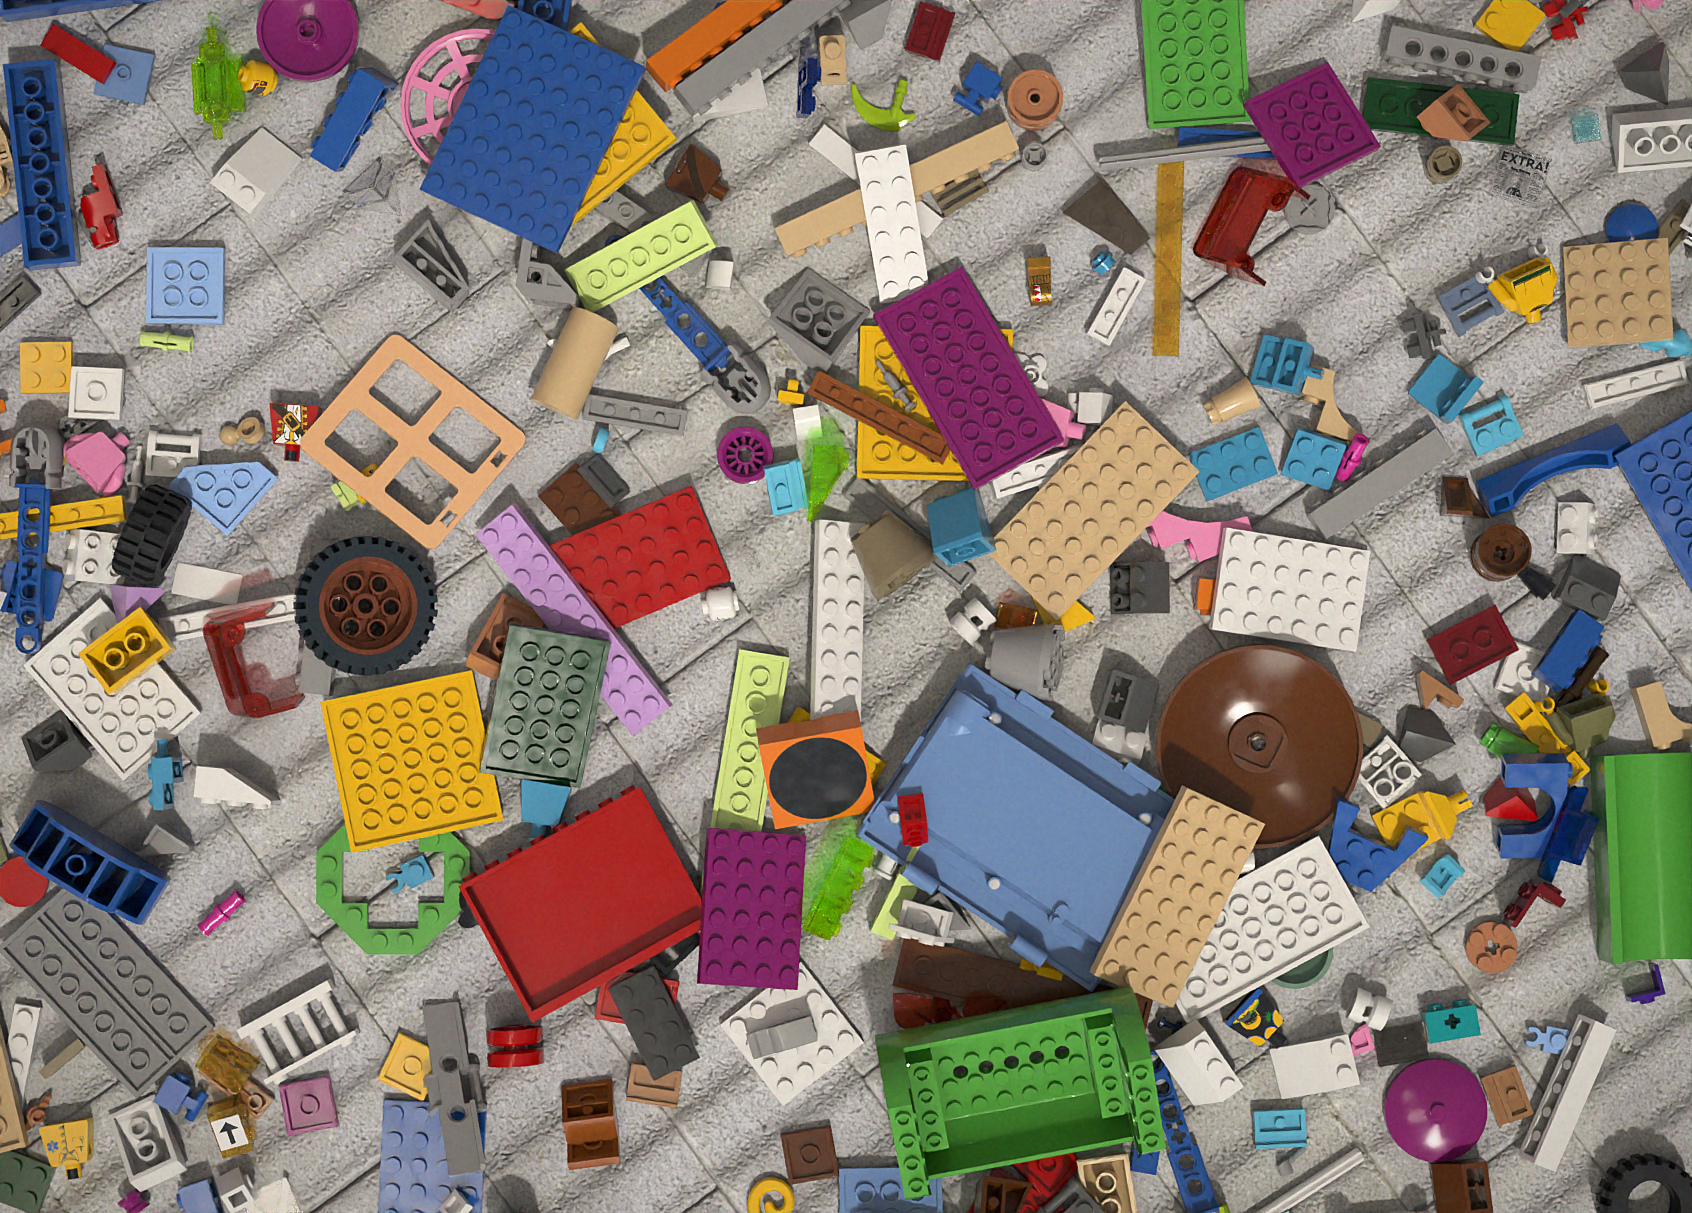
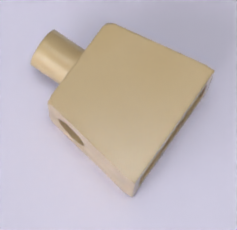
M845 35L819 36L821 85H847ZM830 73H839L838 75H829Z

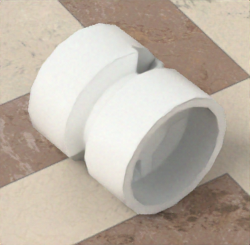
M975 597L964 606V613L958 612L949 621L951 626L970 645L981 636V630H988L997 621ZM974 616L978 618L975 624L970 620Z
M1356 987L1346 1010V1018L1358 1023L1365 1021L1366 1026L1381 1031L1388 1019L1392 1000L1380 995L1372 997L1371 992Z

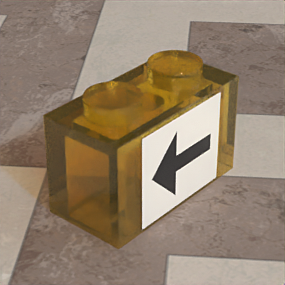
M239 1094L210 1102L207 1117L222 1158L253 1151L254 1140H257V1133L254 1125H250L248 1122V1107L246 1103L241 1102Z

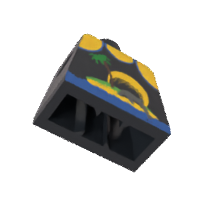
M1259 988L1250 991L1223 1020L1228 1027L1259 1047L1267 1040L1278 1049L1287 1040V1037L1277 1029L1284 1022L1283 1018Z

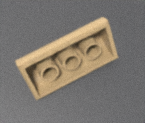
M572 307L531 395L530 401L577 421L619 328L609 320L593 312Z
M1128 1152L1098 1153L1077 1160L1080 1182L1105 1209L1103 1213H1138Z

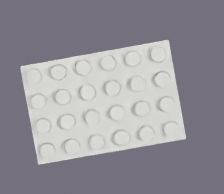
M1227 527L1223 528L1209 629L1356 652L1370 551Z
M100 598L23 666L120 778L126 781L157 753L156 740L168 739V744L197 719L202 712L159 663L116 695H108L78 654L118 624L115 612L103 598Z

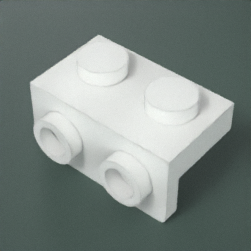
M1558 502V554L1594 555L1595 549L1598 547L1595 525L1599 521V511L1596 509V504L1588 502Z
M1098 719L1091 744L1124 766L1129 761L1138 766L1141 761L1147 734Z

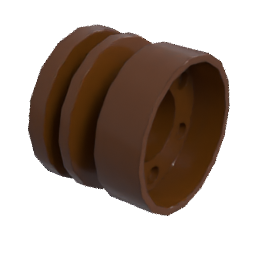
M1501 523L1490 527L1475 538L1470 547L1469 558L1472 568L1480 577L1487 581L1501 582L1509 580L1527 567L1531 559L1532 547L1529 537L1522 529L1513 524ZM1501 551L1502 556L1500 558L1493 556L1495 552Z

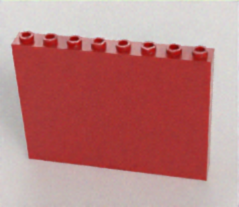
M632 785L620 792L622 797L615 801L611 797L597 804L600 809L590 813L589 810L575 816L577 820L575 823L569 826L566 822L552 829L553 835L547 838L541 835L530 841L531 847L524 851L521 847L507 854L509 859L502 863L498 859L484 866L485 872L478 876L476 872L462 878L464 883L458 886L532 1023L700 931L702 897L642 787L635 788Z

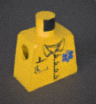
M93 1117L46 1124L39 1127L50 1165L52 1167L65 1165L67 1180L83 1177L81 1163L93 1159Z

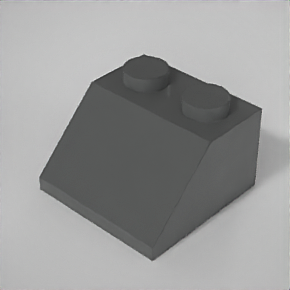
M1574 554L1553 600L1576 611L1581 609L1596 621H1605L1617 597L1621 575L1578 554Z

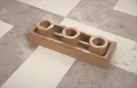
M216 1051L212 1053L198 1071L200 1075L257 1120L260 1119L275 1100L272 1095ZM234 1081L239 1083V1090H235L232 1087Z

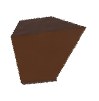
M1442 477L1440 516L1490 519L1471 489L1468 478Z

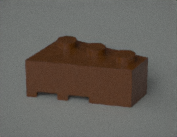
M983 1175L976 1184L974 1213H1020L1033 1183Z

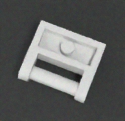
M150 430L145 475L175 478L185 466L199 465L202 434H193L192 436L160 434L159 431ZM158 444L191 446V452L157 451Z

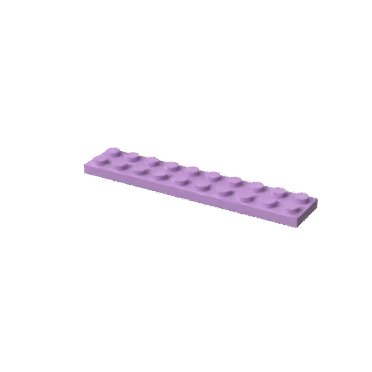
M516 503L510 505L475 534L550 630L610 639L611 645L600 695L632 736L673 705Z

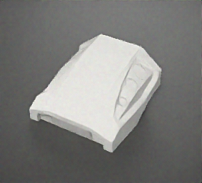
M1386 735L1377 746L1363 757L1358 781L1384 810L1408 791L1422 777V774L1390 737Z

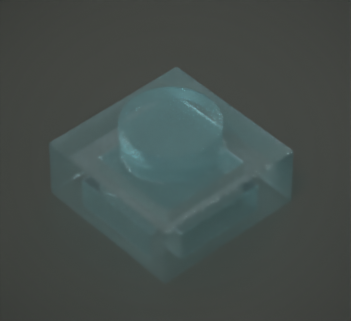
M1598 114L1571 118L1574 144L1600 141L1602 139Z

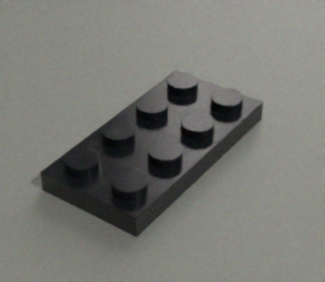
M655 965L608 988L653 1081L700 1058Z

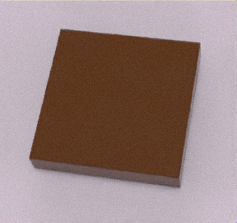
M831 1124L780 1134L789 1185L839 1177Z

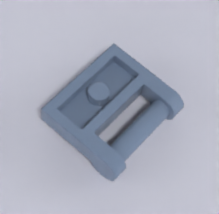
M1475 276L1437 297L1458 337L1466 334V330L1493 315L1499 316L1504 313L1501 303L1497 301L1488 289L1489 285L1487 283H1479ZM1487 299L1489 307L1461 322L1458 317L1460 313Z

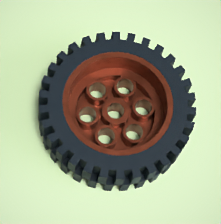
M372 536L344 539L327 546L325 550L316 554L313 561L306 565L304 574L300 575L298 580L300 583L298 588H295L294 593L296 595V602H293V609H296L295 623L299 626L300 630L298 632L300 637H303L306 641L305 645L307 648L315 653L314 656L324 661L329 667L354 675L372 676L385 674L388 671L399 669V666L409 663L414 655H418L422 651V645L427 644L430 637H428V634L434 630L435 624L433 619L437 617L438 610L435 609V602H438L437 595L433 593L435 588L434 581L429 580L428 575L430 573L427 568L422 567V561L418 557H414L411 554L412 551L407 547L399 546L400 543L386 540L387 538ZM350 576H355L359 581L358 588L353 591L346 585V581ZM376 577H380L384 581V588L380 592L375 591L372 587V581ZM336 597L342 598L345 602V607L340 612L335 611L332 607V602ZM363 598L370 602V610L367 613H362L358 609V603ZM388 600H392L396 605V610L391 615L384 611V604ZM348 620L354 621L357 627L352 635H348L344 631V624ZM375 621L379 622L382 626V632L378 636H373L370 633V625Z

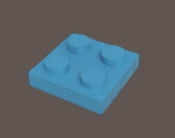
M1298 426L1281 469V475L1329 491L1347 442Z

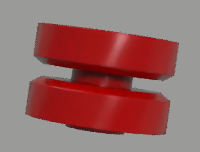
M515 1024L486 1030L487 1044L503 1046V1048L493 1049L487 1053L488 1067H524L544 1063V1049L538 1046H527L543 1040V1026Z

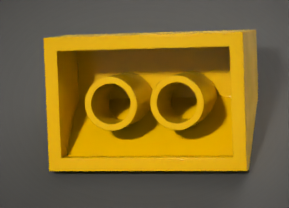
M139 607L78 654L108 695H116L177 648L164 630L142 607Z

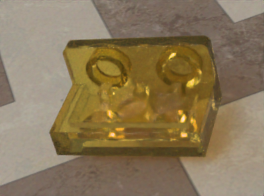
M217 1034L204 1049L195 1066L238 1094L248 1078L257 1069L260 1061L250 1053L231 1043L230 1040Z

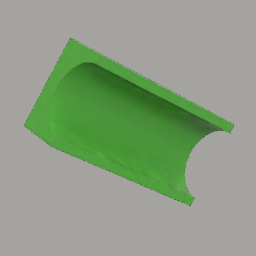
M1692 752L1592 755L1590 757L1598 960L1611 964H1623V962L1635 960L1692 959Z

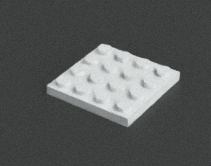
M802 961L799 962L798 990L766 988L720 1024L783 1106L864 1043ZM811 1015L818 1038L817 1042L753 1060L746 1034Z

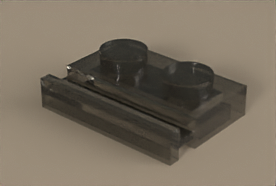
M1423 1021L1383 1027L1381 1031L1377 1029L1371 1030L1378 1067L1430 1058Z

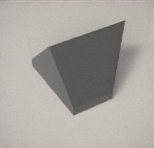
M1660 42L1620 71L1625 88L1668 105L1669 58L1665 43Z
M1408 706L1398 742V747L1408 759L1422 762L1456 745L1434 713Z

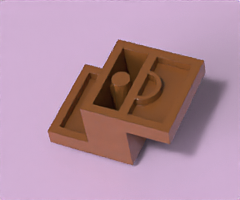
M605 1079L561 1085L562 1124L567 1142L569 1170L619 1164V1123L614 1105L613 1080Z

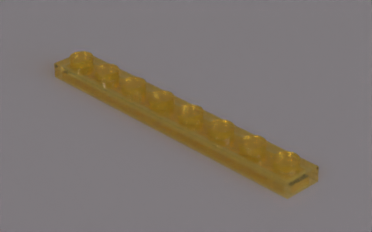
M1184 161L1158 164L1153 356H1179Z

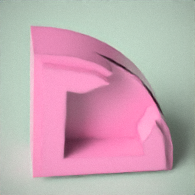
M1366 1023L1357 1027L1349 1039L1353 1056L1375 1048Z

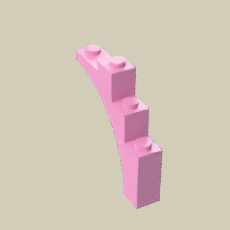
M1162 511L1148 525L1151 529L1148 532V536L1153 547L1157 546L1161 550L1188 540L1189 544L1186 545L1190 559L1195 558L1196 563L1220 554L1223 528L1227 527L1253 532L1247 516L1231 521L1206 523L1186 520Z

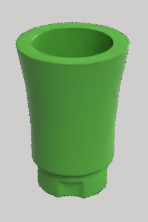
M1493 722L1479 741L1489 752L1501 760L1502 754L1536 753L1539 749V745L1513 734L1504 727L1500 728Z

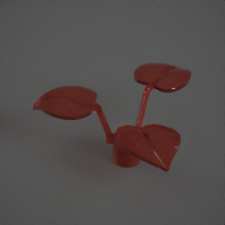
M893 993L894 1018L896 1023L903 1029L924 1026L926 1022L931 1023L932 1020L936 1023L950 1021L953 1015L960 1019L1008 1009L1007 1001L978 997L971 999L965 1004L962 1016L955 1006L951 1007L950 1000L939 997L930 999L913 993Z

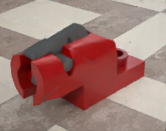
M102 164L91 167L93 175L90 176L94 188L96 190L99 189V191L81 198L80 207L82 212L77 217L91 246L96 248V250L108 248L119 242L115 220L112 219L123 216L108 170Z

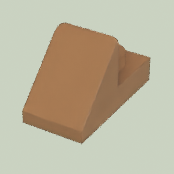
M1423 670L1416 672L1415 678L1421 710H1426L1435 696H1438L1437 702L1448 709L1451 706L1454 708L1460 707L1464 701L1461 696Z

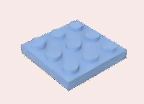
M147 247L146 323L163 325H224L225 248Z

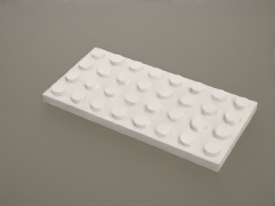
M1320 836L1236 881L1176 1001V1005L1187 1024L1195 1018L1198 1020L1370 927Z

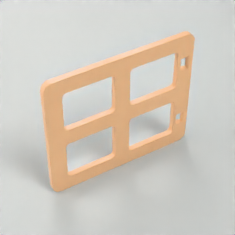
M392 335L302 436L300 446L303 452L423 547L432 550L436 549L521 450L525 444V435L399 335ZM398 359L402 360L441 391L440 397L414 426H409L369 394V390L394 361ZM455 407L464 409L501 439L500 444L475 473L467 472L429 441V437ZM352 410H358L398 442L397 447L370 477L364 476L325 445L328 437ZM500 452L506 457L495 467L490 461ZM413 457L420 459L458 490L455 497L430 525L422 522L385 492L386 487ZM450 511L456 516L445 526L440 520Z

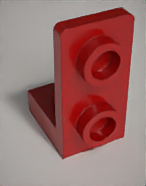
M915 794L897 797L903 845L919 847L924 843H928L924 795Z

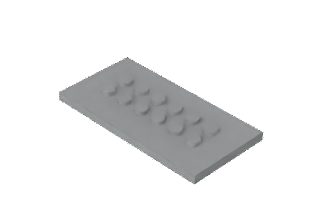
M64 888L0 945V953L136 1099L215 1028L108 912L88 904Z

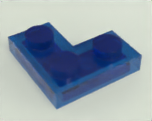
M807 58L798 67L797 118H808L811 112L815 111L816 98L812 96V88L821 80V66H818L817 58Z

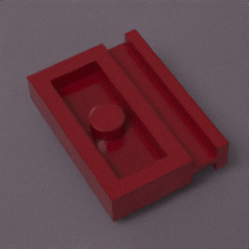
M921 1L905 51L940 63L955 12H949L943 8Z

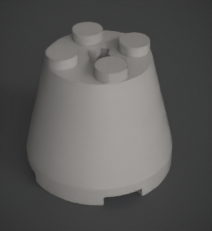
M1051 623L1005 628L998 631L993 630L990 638V644L993 645L992 653L987 655L985 668L989 670V676L999 683L1019 691L1023 690L1040 700L1053 701L1051 693L1058 690L1063 669V646L1060 645V641L1065 640L1064 626Z

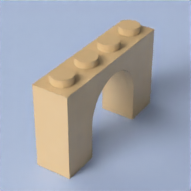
M1653 681L1630 688L1648 747H1657V751L1672 747L1671 742L1680 739L1682 743L1692 741V723L1683 722L1672 714L1661 681Z

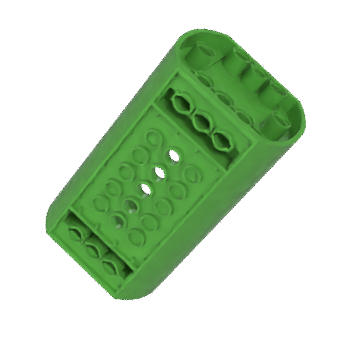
M1131 986L875 1035L880 1071L905 1200L932 1195L929 1180L1130 1141L1134 1142L1138 1155L1166 1150L1152 1057L1141 1012ZM1060 1046L1068 1048L1063 1054L1055 1053L1056 1048ZM1034 1051H1041L1043 1053L1037 1059L1029 1057ZM1008 1056L1017 1057L1014 1063L1008 1064L1004 1062ZM983 1061L992 1062V1065L988 1068L979 1067V1064ZM963 1065L967 1067L963 1073L954 1072L957 1066Z

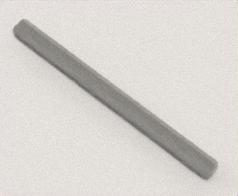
M1259 136L1102 155L1098 161L1100 170L1105 171L1270 151V148L1263 137Z

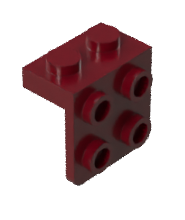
M1530 879L1528 883L1525 881L1518 889L1517 894L1519 897L1515 903H1510L1504 910L1503 916L1505 918L1503 922L1516 928L1537 896L1558 908L1563 906L1566 899L1560 896L1562 891L1554 885L1546 882L1542 884Z

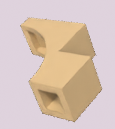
M1310 364V367L1324 369V375L1321 374L1323 376L1322 380L1307 376L1300 396L1304 397L1303 401L1313 405H1318L1319 402L1322 403L1313 431L1347 442L1346 448H1348L1353 440V436L1360 432L1344 420L1336 406L1333 394L1335 371Z

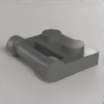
M1072 1176L1059 1193L1044 1206L1040 1205L1035 1211L1036 1213H1052L1074 1192L1080 1198L1064 1213H1103L1105 1209L1076 1177Z

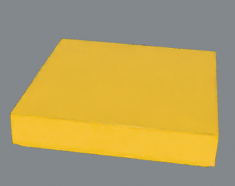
M400 1032L377 1079L424 1101L428 1090L424 1088L423 1078L433 1073L428 1045Z

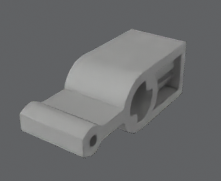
M811 1015L746 1034L753 1060L818 1041Z

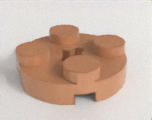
M1487 921L1473 927L1465 942V953L1473 966L1484 972L1498 973L1506 970L1515 962L1518 944L1514 933L1507 926ZM1489 940L1498 945L1494 954H1491L1490 951H1485Z

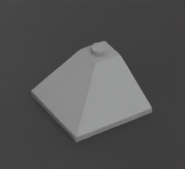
M807 269L770 316L768 322L804 364L817 373L821 371L827 374L870 311L822 277Z

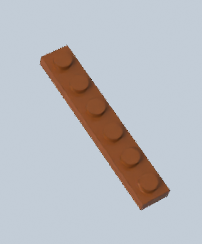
M818 371L807 392L808 395L942 465L950 452L941 434L821 371Z

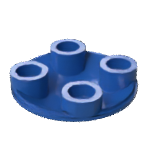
M1637 204L1624 205L1616 209L1609 217L1606 225V234L1610 243L1656 239L1658 235V222L1655 215L1646 207Z

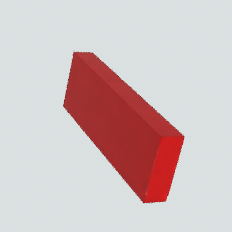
M52 24L40 44L43 48L103 85L117 64Z

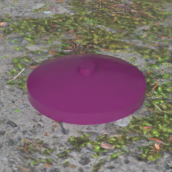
M266 0L257 19V41L264 58L277 72L295 81L318 82L336 75L350 62L359 42L360 29L358 17L349 0Z
M1430 1058L1408 1065L1394 1077L1385 1095L1383 1114L1390 1136L1402 1150L1423 1161L1446 1162L1464 1155L1478 1142L1487 1121V1101L1481 1085L1468 1070L1449 1060Z

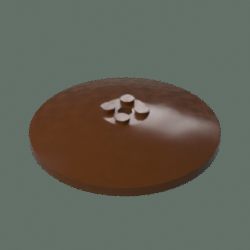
M1247 644L1225 649L1209 656L1189 670L1177 683L1164 704L1156 734V758L1162 783L1169 796L1176 799L1183 785L1253 817L1265 824L1253 848H1274L1292 844L1309 837L1335 817L1337 797L1348 800L1357 783L1363 759V734L1360 719L1351 697L1335 675L1325 666L1304 653L1291 648L1271 644ZM1259 736L1265 739V746L1262 749L1255 750L1251 747V740L1254 737Z

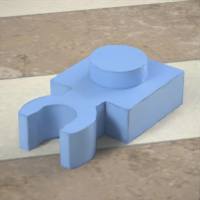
M1545 1025L1543 1033L1534 1026H1527L1526 1030L1535 1033V1039L1532 1041L1524 1040V1043L1529 1046L1542 1044L1541 1051L1561 1055L1571 1030Z

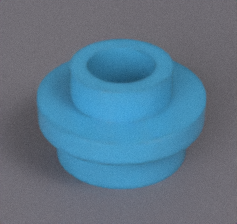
M1102 251L1092 260L1094 265L1091 269L1093 272H1098L1102 275L1110 269L1115 262L1110 251L1107 253Z

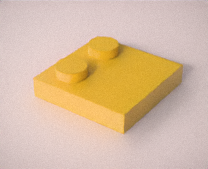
M1493 0L1473 27L1503 49L1518 52L1546 14L1528 0Z

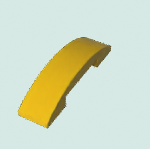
M1522 692L1504 708L1527 740L1539 745L1538 753H1564L1568 762L1572 763V777L1568 778L1570 786H1573L1591 770L1574 750H1571L1568 745H1564L1547 720L1535 708V704L1525 692Z

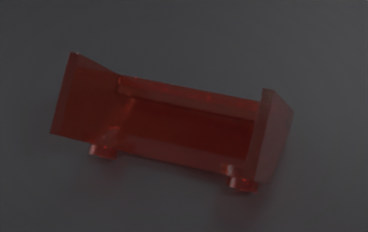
M1243 166L1235 168L1230 173L1194 243V255L1237 279L1265 286L1266 281L1253 272L1255 266L1254 259L1246 254L1268 210L1273 212L1282 210L1288 204L1291 196L1309 200L1311 195L1285 176Z
M274 602L212 618L203 627V636L227 709L234 716L261 718L295 709L305 699V695L302 693L269 702V699L263 693H251L236 647L246 636L244 622L267 616L276 607Z

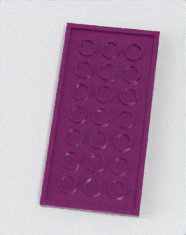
M962 267L873 315V319L974 491L1064 442V438Z

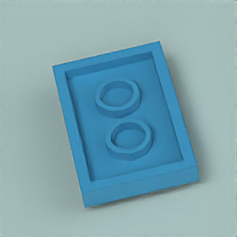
M1260 426L1188 454L1190 463L1200 471L1196 478L1206 502L1278 474Z

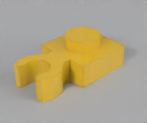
M1021 958L1019 968L1028 971L1034 970L1037 971V975L1062 981L1064 973L1044 961L1041 967H1038L1025 958Z

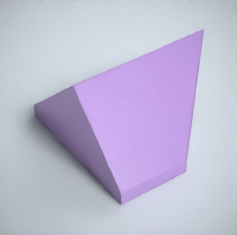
M110 584L116 622L119 623L139 607L146 611L165 591L158 587Z

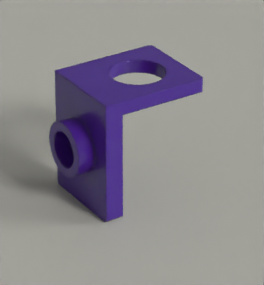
M1648 963L1654 988L1625 995L1626 1001L1632 1003L1639 1001L1640 1004L1654 1002L1655 997L1666 994L1658 964Z

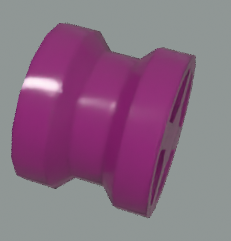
M135 1189L117 1203L127 1213H139L150 1205L148 1200H144L141 1197V1192L138 1189Z

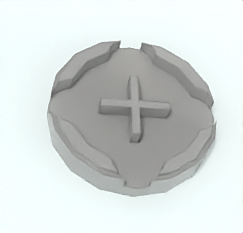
M1310 183L1298 190H1292L1285 199L1283 210L1285 220L1292 229L1298 233L1311 235L1327 228L1333 220L1335 205L1334 199L1325 188Z

